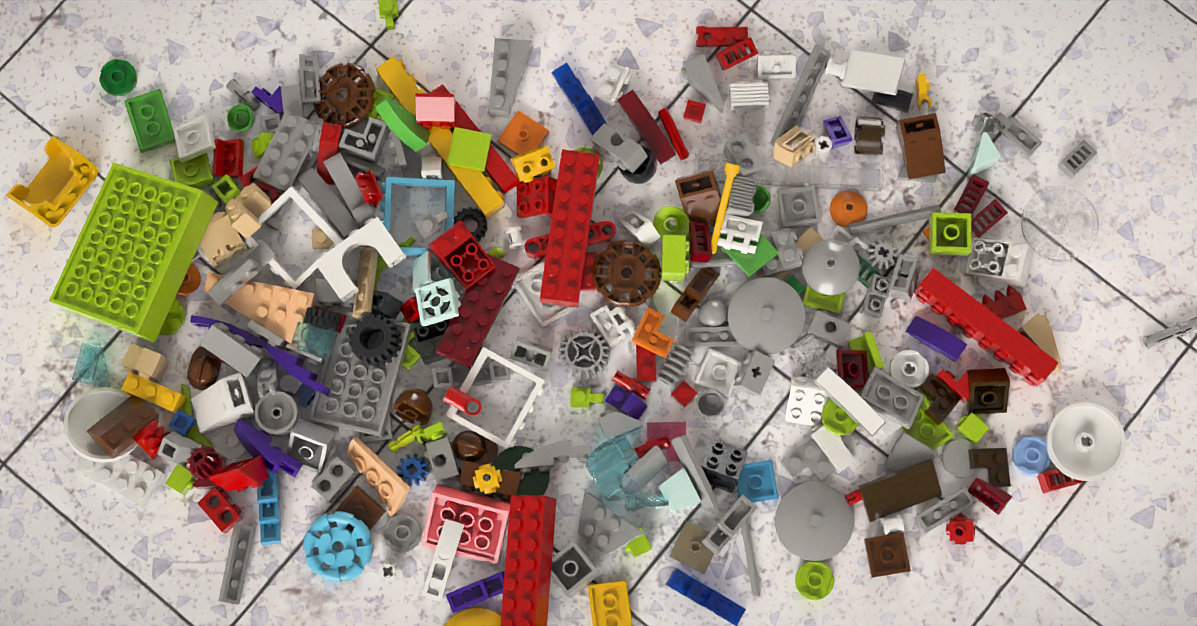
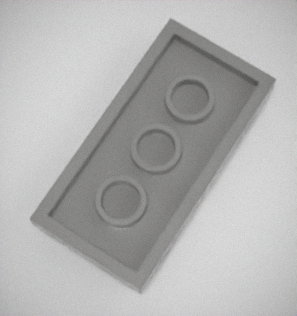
M286 109L253 178L285 193L292 187L321 126Z

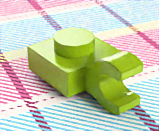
M378 0L380 19L385 18L387 30H395L393 17H399L397 0Z
M571 387L570 407L590 409V403L604 404V394H591V388Z

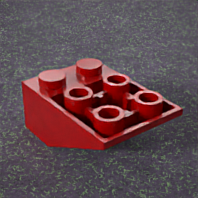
M462 221L457 222L428 244V247L465 290L496 267Z

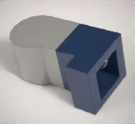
M285 375L280 380L281 389L288 394H294L299 397L298 403L307 409L313 401L316 391L291 375Z

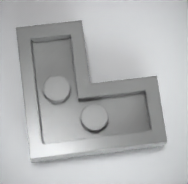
M812 438L781 462L792 478L806 467H809L818 480L821 481L836 469Z

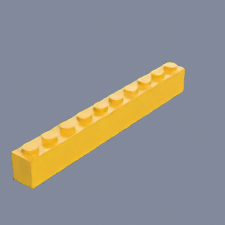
M393 56L375 68L376 72L390 92L395 95L399 104L416 116L415 93L426 92L422 88L418 89L415 85L417 81L412 74L408 75L405 71L406 66L401 59L397 61ZM440 127L426 129L430 132L428 143L437 155L442 157L443 163L479 211L483 212L486 220L504 208L503 201L505 198L499 190L497 192L492 187L494 183L488 175L485 177L481 171L447 165L453 133L449 129L445 130Z

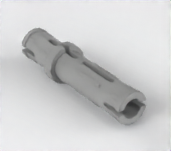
M1197 317L1185 322H1177L1176 325L1143 337L1145 347L1149 349L1173 338L1186 336L1187 333L1197 330Z

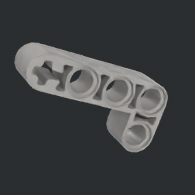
M338 153L325 160L324 164L358 226L364 225L370 218L375 219L374 212L370 205L364 201L360 188L342 155Z

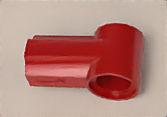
M453 386L449 388L443 399L444 402L472 417L478 416L482 411V405L479 400ZM471 402H475L479 406L475 413L468 411V405Z

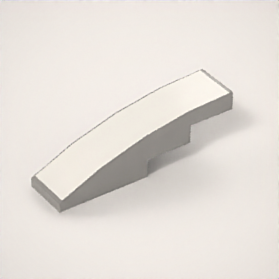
M825 366L813 379L838 407L842 408L854 422H858L870 436H874L886 423L857 392L828 366Z

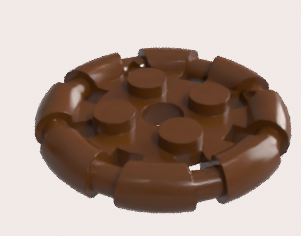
M342 63L336 64L328 68L324 76L319 78L318 82H320L321 90L318 92H320L321 101H317L319 102L318 104L314 102L313 106L317 116L322 118L324 123L342 125V127L349 129L363 122L362 119L365 115H369L375 102L373 97L375 85L370 74H366L365 69L354 63H347L346 65ZM360 77L361 79L356 82V78ZM346 91V98L340 100V94ZM326 94V99L322 100V95ZM358 107L360 111L356 114L354 110Z
M619 240L609 244L606 250L598 254L593 265L595 271L592 277L597 292L604 296L606 302L617 307L628 306V308H633L646 303V300L650 296L653 297L661 282V279H659L661 266L656 254L653 255L650 248L639 241L633 240V242ZM625 249H632V254H625ZM614 253L617 258L611 261L608 257ZM643 255L647 258V261L644 263L639 259ZM626 268L632 271V276L627 279L621 275L622 270ZM602 269H608V275H602ZM646 271L652 272V278H646ZM609 284L614 288L611 292L606 288ZM641 286L646 289L642 294L637 291ZM622 292L629 293V298H622Z

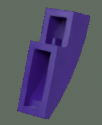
M915 316L905 331L936 353L940 352L953 362L958 360L968 345L946 330L918 316Z

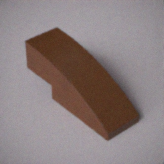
M711 267L701 268L675 302L670 312L684 322H687L716 282L720 273Z

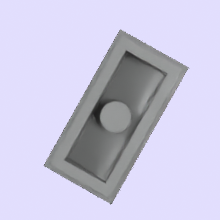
M353 155L345 159L349 168L360 173L367 174L369 169H371L377 181H381L386 172L385 168Z

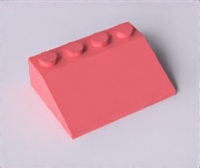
M437 484L432 492L422 546L436 549L445 519L465 524L456 551L457 555L497 565L509 522L510 502Z

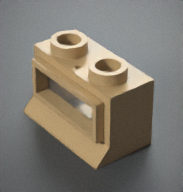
M796 125L775 141L773 159L793 167L806 156L813 153L815 150V138L801 131Z

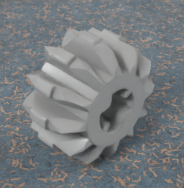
M877 238L876 244L873 242L869 244L870 248L866 250L869 256L866 259L867 261L873 260L871 267L877 264L878 270H881L882 266L888 270L889 265L894 266L896 264L894 260H897L899 255L895 254L898 248H892L894 241L888 244L887 238H884L883 242ZM879 252L886 253V256L879 255Z

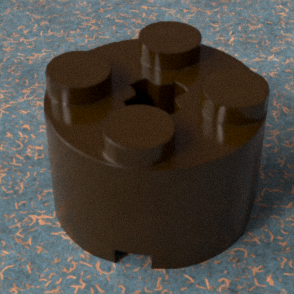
M857 116L854 129V140L857 146H854V154H883V143H881V137L885 136L883 119L880 117Z

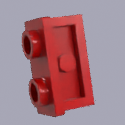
M219 138L214 139L216 149H213V175L219 178L224 177L226 174L231 178L243 176L244 140L240 138L226 141Z

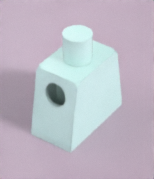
M685 468L659 485L658 489L661 495L651 499L656 510L667 505L670 512L694 506L701 502Z

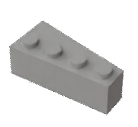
M495 38L489 101L490 117L509 118L533 49L532 40Z

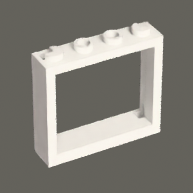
M290 187L258 218L260 225H262L291 197L334 244L340 240L344 241V238L295 187ZM252 235L248 239L245 238L243 240L250 248H256L260 244ZM333 245L326 252L333 249ZM274 258L268 262L271 265V271L277 276L280 274L285 279L283 283L288 288L295 290L303 286L319 270L317 265L313 263L295 281Z
M483 347L460 391L468 393L487 357L537 383L505 441L456 415L458 409L452 405L446 416L508 449L509 446H514L518 438L515 436L517 430L524 428L527 422L524 419L527 412L532 413L537 404L534 402L536 396H541L546 386L543 385V379Z

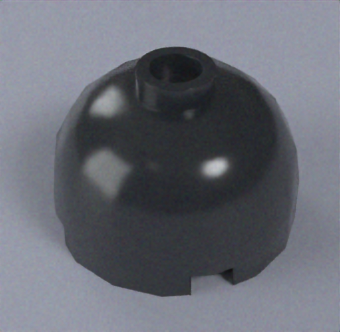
M641 145L648 157L633 173L627 169L622 170L618 166L622 176L631 183H646L656 173V158L646 146Z

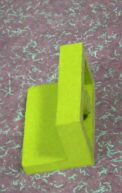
M872 331L848 341L850 350H867L869 374L874 367L881 371L883 370L884 364Z

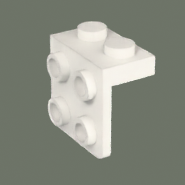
M801 376L791 377L785 420L811 426H817L820 423L823 425L821 414L829 397L814 381L807 380V378Z

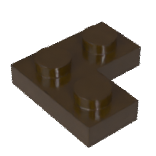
M933 373L919 387L933 400L924 413L938 426L961 400L955 392Z
M1007 448L968 450L970 469H988L989 484L997 488L1011 486Z

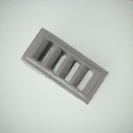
M1083 140L1060 162L1058 167L1072 179L1097 154V151ZM1084 146L1091 154L1088 155L1081 147ZM1079 151L1086 159L1084 160L1076 152ZM1072 156L1076 157L1081 162V164H1078L1072 158ZM1069 160L1077 168L1074 169L1067 161Z

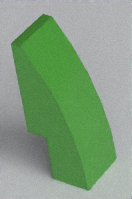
M385 97L376 105L377 112L387 126L415 152L428 143L430 132L416 123L415 115L388 97Z

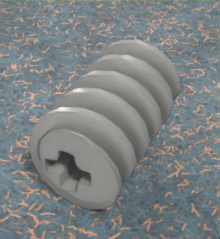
M675 344L674 348L676 351H670L672 357H666L667 363H662L661 366L664 370L658 369L657 371L659 375L657 377L673 388H676V385L673 383L674 380L680 382L677 375L685 374L682 368H689L686 361L692 363L693 360L690 356H695L690 350L680 344Z

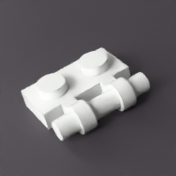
M726 214L721 234L727 235V239L719 238L718 246H723L727 250H740L744 254L748 252L755 254L757 246L750 245V242H759L763 222ZM734 237L744 239V242H735L733 239Z
M607 305L590 314L591 319L603 335V338L607 340L610 348L626 339L624 330L628 329L631 335L635 334L637 330L634 326L635 322L625 312V306L617 307L613 305L614 309L610 311ZM619 315L623 324L619 325L614 317Z

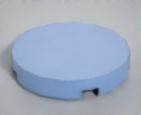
M1036 436L1022 438L1015 444L1012 450L1014 465L1019 471L1027 475L1042 473L1049 467L1052 461L1048 454L1045 440Z

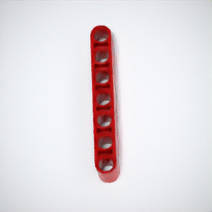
M443 84L430 92L451 94ZM456 101V127L481 132ZM490 144L485 171L499 189L506 194L520 184V181Z

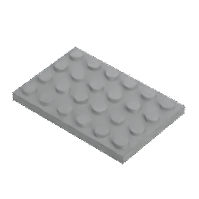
M339 309L338 313L345 314L347 317L341 334L332 332L319 383L330 388L331 391L329 396L316 390L308 420L383 437L412 329L411 324L390 320L401 333V336H399L402 338V343L399 344L402 347L401 351L397 350L396 354L398 356L396 358L392 357L391 363L385 362V366L378 364L377 367H374L356 357L351 351L352 347L349 346V342L352 341L349 338V334H353L351 328L352 326L356 327L357 324L355 322L358 320L362 321V317L357 319L352 316L353 312ZM382 331L375 332L370 336L367 344L369 350L376 349L382 344L384 339Z

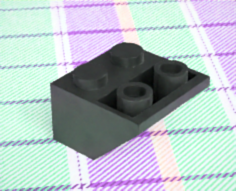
M450 319L427 326H422L421 322L411 325L424 365L446 359L436 354V349L450 323Z

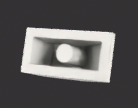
M428 155L427 158H422L421 175L423 179L444 180L442 157Z
M633 208L618 219L619 223L635 241H639L648 247L660 238L652 223Z

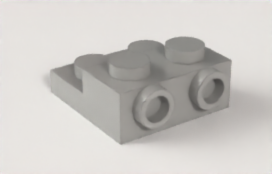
M788 227L773 232L770 237L766 238L778 251V255L762 267L765 277H772L802 266L804 255L801 248L797 249L795 242H798L795 231L791 232Z

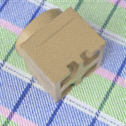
M219 212L212 215L200 246L215 268L226 263L227 257L233 259L234 253L240 255L249 250L247 244L243 241L242 235L231 226L227 212Z

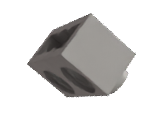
M746 132L725 142L723 150L725 157L728 160L731 159L733 164L741 166L737 175L749 177L763 169L764 164ZM738 145L742 148V151L735 152L732 147ZM749 162L752 167L744 168L742 163Z
M899 255L889 286V291L893 298L911 301L922 268L918 258Z
M337 456L335 459L331 458L326 463L324 472L322 474L318 473L313 478V484L311 485L315 491L330 503L334 501L357 474ZM339 466L343 467V474L340 476H335V468ZM325 481H329L331 484L328 491H322L321 485Z

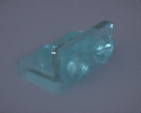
M297 322L291 344L297 345V350L307 353L308 350L315 351L314 355L325 358L326 355H333L330 349L335 333L303 322Z

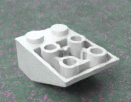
M973 237L965 274L1005 285L1026 288L1034 251L1029 244Z
M240 372L222 378L191 399L201 434L236 422L238 419L242 420L255 415L248 383Z

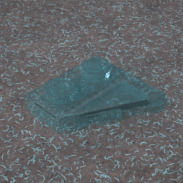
M82 342L72 377L73 381L110 388L102 347Z

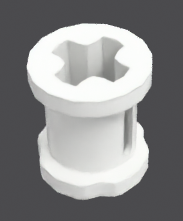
M829 58L824 74H832L838 76L839 79H843L847 63H837Z
M825 136L819 137L815 143V155L820 158L828 156L832 148V141ZM822 144L825 145L824 150L820 149Z
M521 226L505 230V234L509 238L510 250L518 249L525 245L520 232L522 230Z
M900 514L893 518H880L884 535L897 530L904 531V524Z

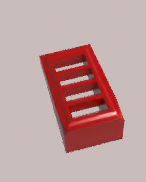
M749 37L716 53L715 56L721 69L724 71L759 53L752 38ZM744 44H747L750 54L747 53ZM738 47L740 48V50H741V52H742V54H743V56H744V57H742V58H741V56H740V54H739V52H738V50H737ZM731 50L733 51V53H734V55H735L736 61H734V59H733V57H732V55H731V53H730ZM723 54L726 55V57H727V59H728V61H729L730 64L727 63V61H726V59H725V57H724Z
M1059 469L1043 472L1037 476L1043 494L1081 484L1083 481L1077 479L1071 481V478L1063 473L1066 481L1064 483L1062 472Z

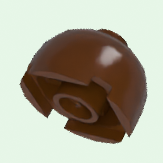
M409 389L403 391L398 396L393 410L396 409L395 414L404 421L412 424L418 421L421 422L420 425H425L429 422L432 415L433 404L429 396L422 389Z

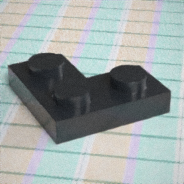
M900 89L897 90L896 95L874 92L871 102L907 113L913 93Z

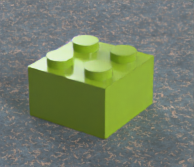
M933 212L929 217V255L968 256L971 252V214Z
M686 235L662 236L661 281H684L685 276H688L689 260H686V257L689 255V241H686Z

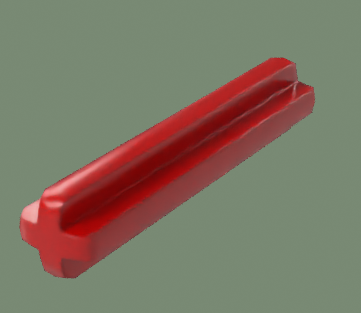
M663 108L658 111V115L680 160H685L689 157V152L668 109Z

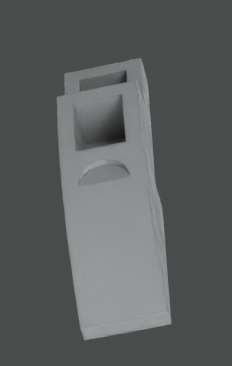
M571 440L551 443L524 456L515 464V470L521 474L530 473L532 469H539V472L550 471V468L554 467L555 459L558 462H567L569 458L576 457L577 460L589 459L588 456H592V446L572 447Z

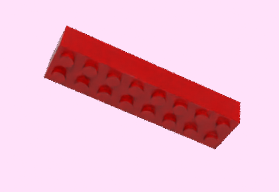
M562 149L541 285L540 303L579 307L600 154Z
M932 268L914 291L918 301L924 304L926 302L930 305L934 313L947 318L946 321L951 326H957L967 338L976 340L980 348L993 353V357L997 361L1006 363L1013 373L1022 375L1024 381L1029 385L1039 386L1058 365V361L935 268Z
M511 495L500 626H547L556 498L546 495Z

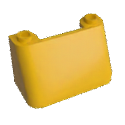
M52 136L44 148L45 154L50 159L28 187L16 184L6 196L49 227L55 228L61 224L96 179L98 169L81 153Z

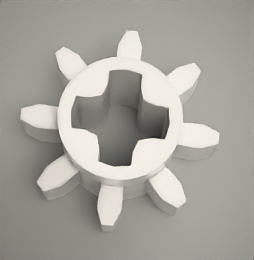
M386 560V565L379 564L381 571L376 572V574L382 575L381 582L387 579L388 584L391 585L393 579L399 581L397 573L402 572V570L395 568L398 564L397 562L390 565V561ZM386 568H388V569L393 568V569H392V573H393L392 576H389V575H388V576H385V575H386V572H385V569H386Z

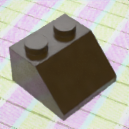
M1006 369L967 370L970 398L967 400L968 415L971 413H1007L1010 380Z

